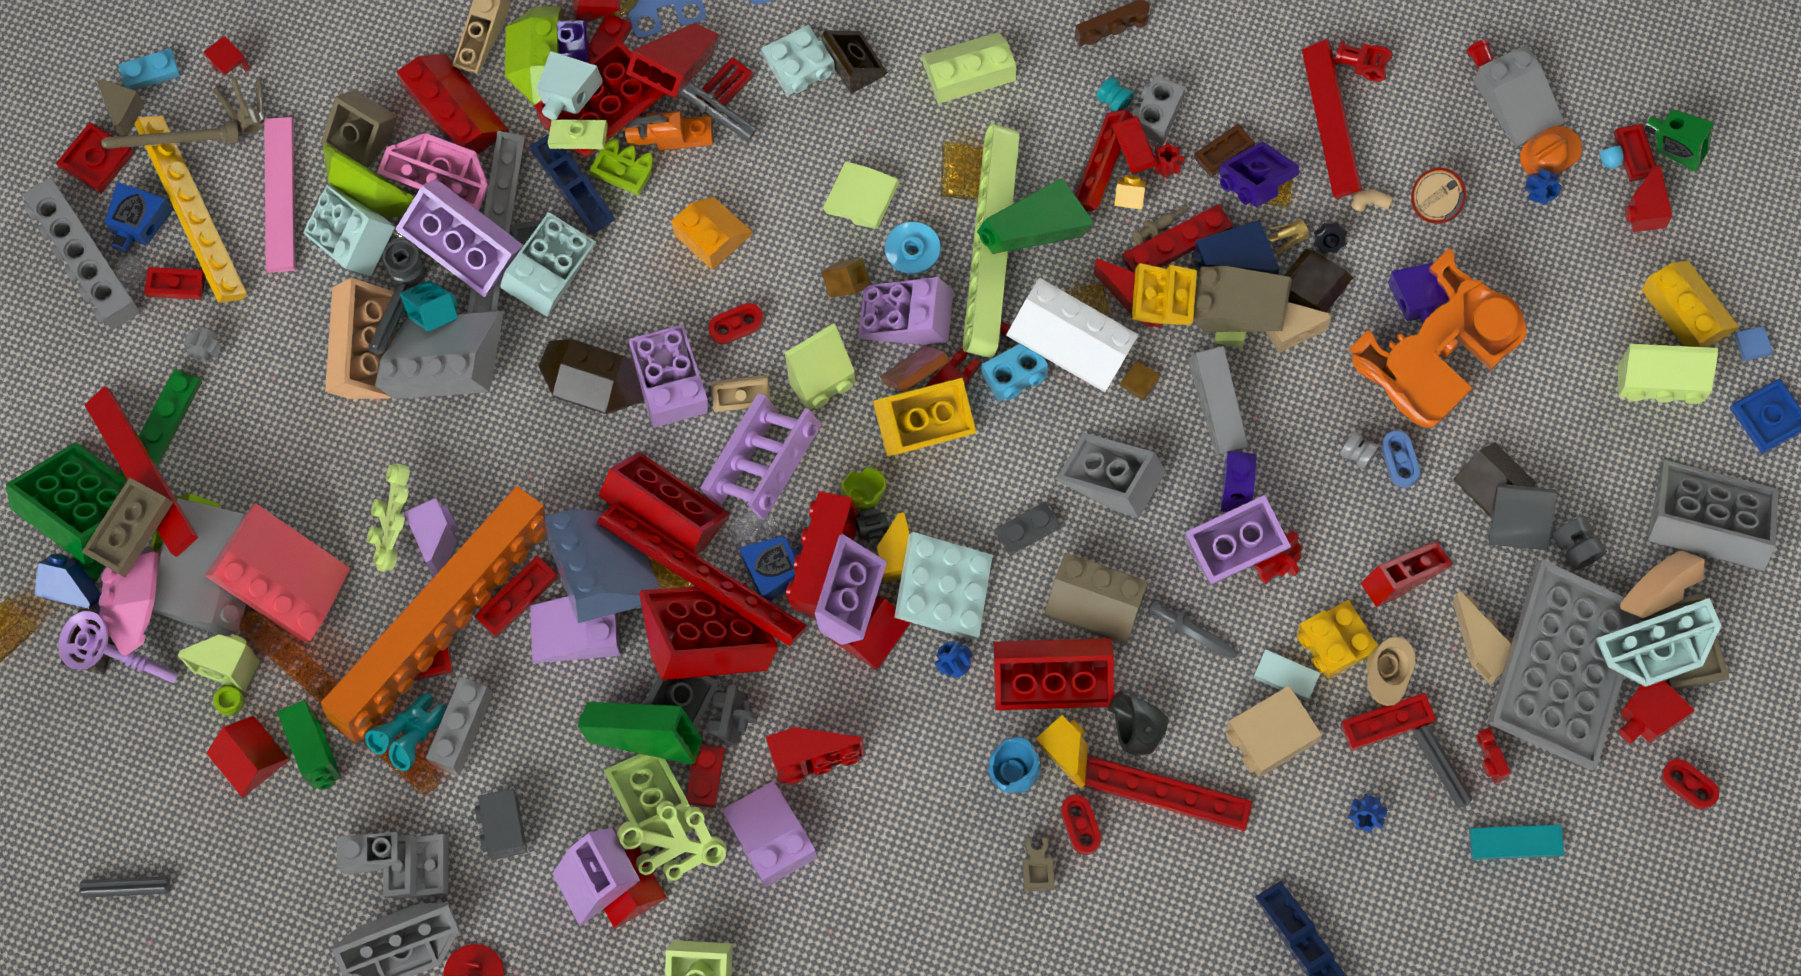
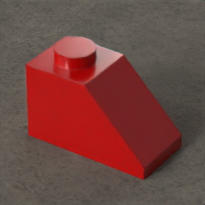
M1661 166L1653 168L1625 208L1626 220L1628 223L1631 222L1633 232L1667 228L1673 216Z

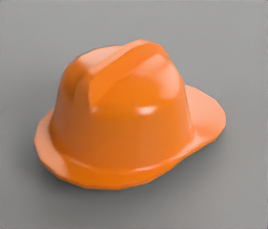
M1554 126L1534 136L1524 144L1520 152V163L1523 170L1529 175L1538 173L1539 168L1559 174L1579 160L1582 153V143L1579 136L1573 130L1564 126Z

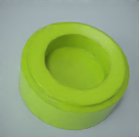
M223 686L214 694L213 705L224 716H234L244 707V696L235 686Z

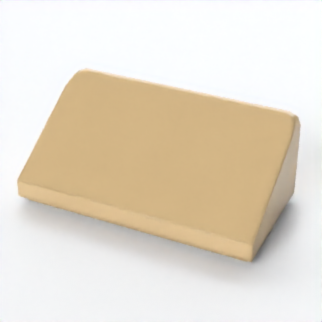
M768 375L711 382L714 412L748 409L757 394L765 395L770 400Z

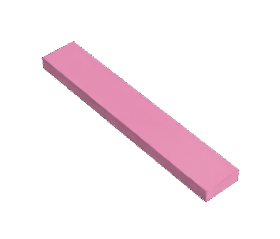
M292 117L264 119L266 271L268 273L296 271L294 121Z

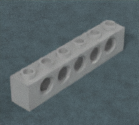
M50 177L23 193L22 196L28 203L23 206L32 220L38 218L41 225L37 227L46 241L51 239L55 244L51 247V250L59 262L65 260L68 264L64 270L74 283L77 280L80 282L82 287L78 291L86 303L92 301L96 308L91 311L100 324L106 322L110 329L114 330L141 313L53 179ZM56 211L53 215L48 216L50 212ZM70 231L66 236L61 237L63 233ZM83 252L80 257L74 258L77 253ZM92 273H97L95 277L88 279ZM111 293L107 299L101 300L104 295Z

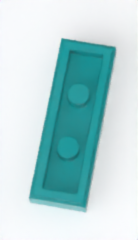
M1561 825L1469 829L1472 860L1563 857L1564 855Z

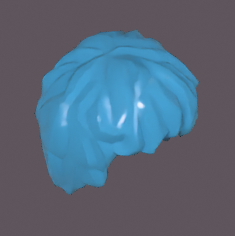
M1022 737L1006 738L1002 740L1001 744L995 748L990 756L987 773L1000 790L1006 793H1025L1040 778L1042 765L1040 764L1038 754L1035 752V748L1032 747L1028 739Z

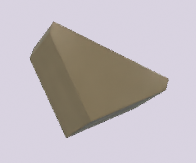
M103 79L97 81L115 128L120 136H128L144 105L142 99L135 90Z

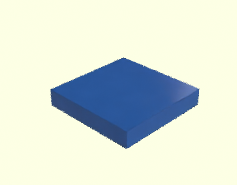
M1780 378L1730 406L1731 411L1762 455L1801 434V408Z

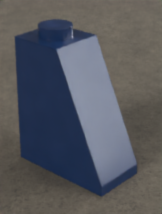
M1260 220L1198 239L1192 252V259L1196 268L1229 266L1276 275L1279 274L1280 270Z

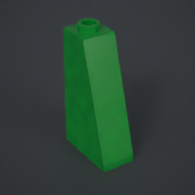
M1061 178L986 218L977 230V233L982 243L989 248L991 253L996 254L1080 238L1086 234L1094 222Z
M587 702L578 720V728L589 743L685 764H695L703 741L682 706Z

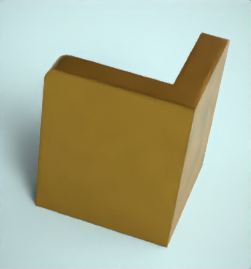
M863 258L836 262L821 271L830 297L856 294L871 284Z

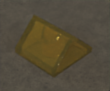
M9 598L0 604V663L38 629Z

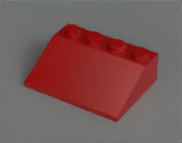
M618 39L589 62V64L598 67L603 80L601 86L579 113L573 114L562 110L556 120H606L608 124L606 141H608L666 93L626 74L633 52ZM541 100L534 105L541 124L550 132L551 119L543 115L542 110L545 104ZM597 149L573 150L587 158Z
M696 586L640 591L639 595L650 654L661 680L768 671L778 649L774 637Z

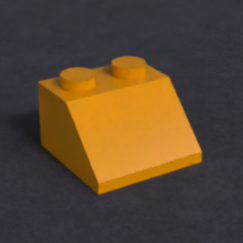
M714 196L691 202L671 220L674 235L712 270L753 234L747 226Z

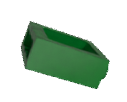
M305 700L277 711L301 776L314 790L318 788L319 790H324L335 785V781L341 779L342 776L315 711Z

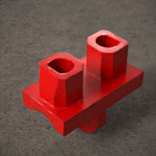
M1293 530L1289 534L1284 532L1291 546L1290 549L1253 565L1258 572L1259 579L1264 584L1270 582L1276 575L1283 577L1288 572L1290 575L1296 576L1300 572L1296 563L1302 558L1299 554L1302 551V547L1298 542L1299 535Z

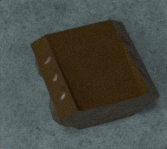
M1308 249L1302 252L1284 275L1292 279L1288 302L1325 313H1330L1334 302L1340 294L1344 293L1348 284L1353 279L1347 270L1317 252Z

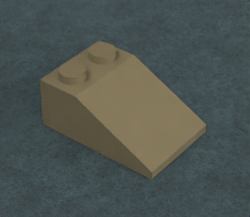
M1229 266L1201 267L1195 294L1193 321L1204 333L1283 331L1292 279L1288 276Z

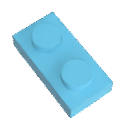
M171 48L118 64L124 86L132 90L180 76Z

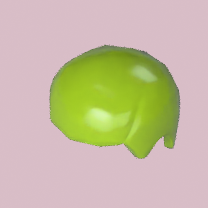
M867 466L859 473L851 470L841 482L840 495L852 497L856 508L859 510L875 507L884 497L886 479L880 471Z

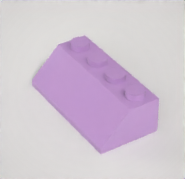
M437 179L421 186L395 229L483 297H486L503 278L504 272L524 246Z

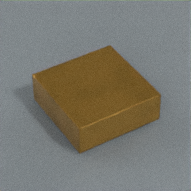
M1135 361L1120 382V386L1144 401L1160 379V375Z

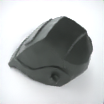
M1121 690L1114 695L1108 706V711L1115 714L1117 734L1122 750L1135 756L1153 753L1166 734L1168 717L1156 706L1135 697L1132 693Z

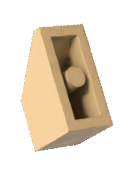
M1289 302L1287 304L1283 331L1265 332L1278 353H1281L1327 330L1331 317L1329 313Z

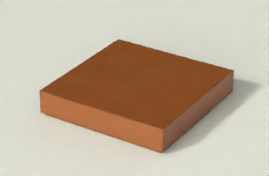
M925 345L882 374L880 378L885 385L905 392L947 364L949 359L945 352Z

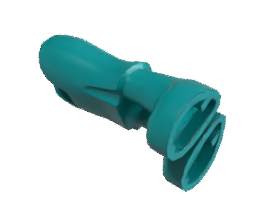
M426 693L417 698L407 710L397 714L392 721L371 728L365 735L366 744L372 752L378 755L384 754L390 748L389 759L392 765L400 771H407L416 760V745L420 741H425L427 735L439 727L447 706L441 703L428 714L427 710L432 705L434 697ZM400 733L403 734L402 737H400V738H398L397 740H395V738H396Z

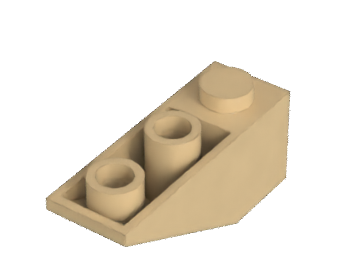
M473 0L452 64L453 67L479 74L503 28L511 1Z
M1459 591L1453 600V605L1470 663L1492 686L1502 677L1513 640L1510 638L1506 639L1499 632L1497 623L1492 618L1485 617L1478 610L1479 606L1471 596H1465Z

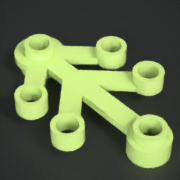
M398 463L389 465L386 471L385 479L391 485L388 507L386 501L375 499L371 507V515L379 517L382 528L371 526L367 534V543L375 544L376 551L373 562L376 564L377 570L381 572L393 570L396 564L398 550L393 546L405 521L404 515L400 514L408 498L409 489L405 486L409 479L410 469L409 466Z
M670 801L661 802L657 807V814L662 821L666 822L673 836L641 830L640 826L635 822H625L617 831V837L621 845L626 849H635L642 843L665 848L653 856L643 854L637 858L636 866L643 875L653 873L657 867L664 864L663 871L669 880L674 881L681 878L683 873L701 863L716 866L722 863L726 857V844L721 838L710 835L704 824V815L698 807L688 808L684 813V818L687 824L695 829L700 842L687 838L677 818V810ZM671 809L668 814H663L664 810ZM698 814L695 820H690L693 815ZM633 830L630 835H625L628 831ZM715 847L713 851L707 852L709 849ZM684 852L693 853L681 862L673 859ZM645 862H650L647 867H642ZM678 867L675 872L669 873L670 869Z

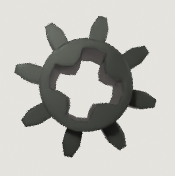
M875 507L861 510L863 517L855 519L860 539L867 538L870 545L879 543L883 538L882 535L889 529L885 512L878 513Z

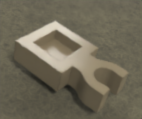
M1048 837L1042 838V848L1039 850L1031 847V838H1025V849L1030 859H1023L1024 892L1054 890L1053 858H1045L1048 850Z

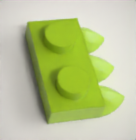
M615 138L608 141L589 170L590 175L640 196L652 175L653 159L651 153L642 155L634 162L636 151L633 145L625 148L618 155V140Z

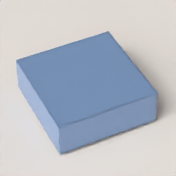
M1764 326L1739 331L1734 335L1742 361L1767 357L1773 352Z

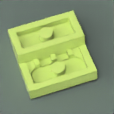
M845 162L823 209L827 214L850 218L855 225L878 229L900 182L898 179L877 170Z

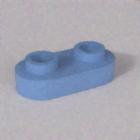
M1391 431L1385 435L1381 445L1383 457L1391 481L1398 487L1408 488L1417 482L1420 475V467L1410 437L1402 431ZM1391 445H1398L1401 450L1394 451L1391 449ZM1406 471L1409 477L1403 478L1399 475V472Z

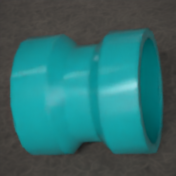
M1113 76L1109 77L1101 85L1096 94V99L1102 103L1109 104L1113 112L1125 110L1134 97V92L1128 88L1121 87L1120 82Z

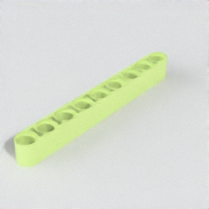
M990 124L984 139L963 336L964 352L993 358L999 343L1008 251L992 254L989 248L982 243L977 230L986 218L1013 204L1019 147V131L996 124Z

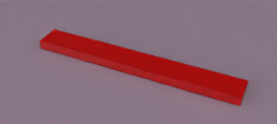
M104 386L84 406L126 478L134 479L173 502L157 527V531L170 553L178 557L199 537L113 392Z
M615 503L600 515L597 524L789 647L805 632L806 624Z

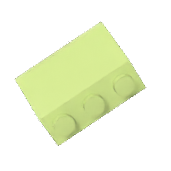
M999 32L921 55L938 104L1016 81L1015 60L1008 42Z
M1630 344L1618 364V397H1626L1630 401L1656 399V401L1662 403L1673 400H1684L1688 404L1705 402L1713 388L1718 348Z

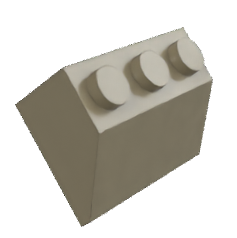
M1064 553L1044 615L1127 645L1147 591L1148 581Z

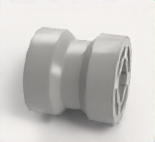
M1354 431L1341 450L1340 456L1347 460H1354L1358 467L1365 470L1380 446L1374 442L1363 440V436Z

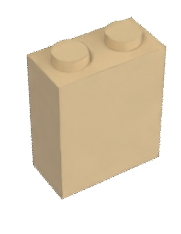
M1290 686L1285 687L1231 719L1226 728L1228 731L1226 736L1234 748L1239 747L1244 755L1242 757L1244 765L1250 773L1255 772L1258 778L1319 743L1322 736Z

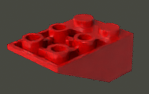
M797 727L766 736L768 749L780 785L787 783V785L797 784L804 780V776L813 773L816 776L824 775L832 771L834 766L840 764L850 766L858 763L861 760L860 757L865 756L863 740L859 736Z

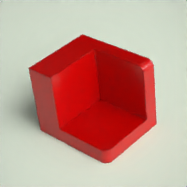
M225 35L203 51L210 66L216 72L219 70L223 75H226L238 65L245 72L250 69L245 57Z

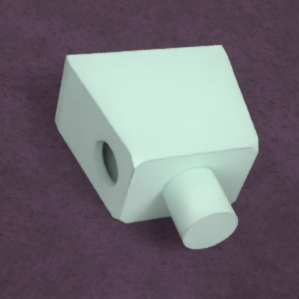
M551 51L537 87L541 100L545 104L542 110L543 115L551 120H556L562 110L573 114L579 113L603 82L598 67Z

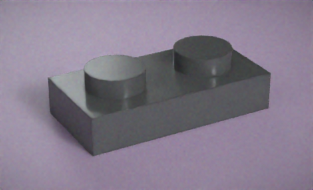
M1043 502L997 527L995 533L1009 556L1057 531L1060 529V524L1047 503Z

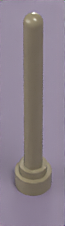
M236 121L224 122V125H219V128L106 137L102 140L101 144L106 149L220 139L221 142L226 141V144L238 143V129Z

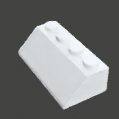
M1039 277L1006 336L1101 391L1106 392L1135 343L1138 334Z

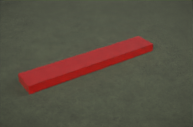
M1325 39L1303 48L1302 54L1333 197L1340 199L1361 191L1362 185L1331 44Z
M1087 755L1086 777L1083 787L1244 832L1246 830L1253 803L1251 800Z

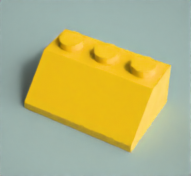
M1689 261L1673 262L1650 275L1642 288V292L1683 346L1709 347L1739 329L1738 324Z

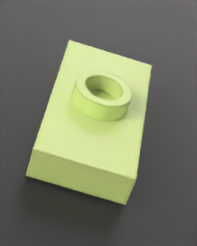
M551 120L548 146L550 149H604L608 124L606 120Z

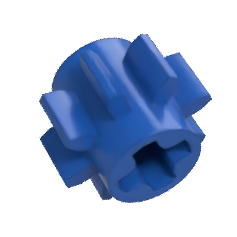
M1539 168L1538 173L1530 174L1525 189L1530 192L1527 198L1543 205H1547L1548 201L1556 199L1561 187L1556 181L1558 175Z
M949 641L938 649L936 656L939 660L935 662V665L941 674L945 673L947 677L958 678L969 671L971 665L969 659L973 655L967 645L962 646L960 642Z
M1365 793L1361 800L1353 799L1348 819H1354L1355 829L1371 833L1375 826L1378 828L1383 827L1384 817H1386L1388 808L1382 807L1380 797L1368 796Z

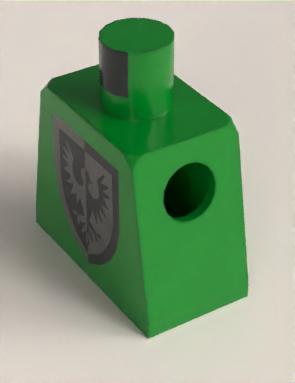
M1671 110L1665 121L1651 116L1645 126V131L1658 136L1656 150L1659 153L1697 172L1709 152L1714 123L1677 110Z

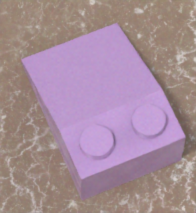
M568 596L530 606L533 663L621 656L619 613L578 623Z
M774 781L722 809L726 820L764 887L771 885L817 859L812 843Z

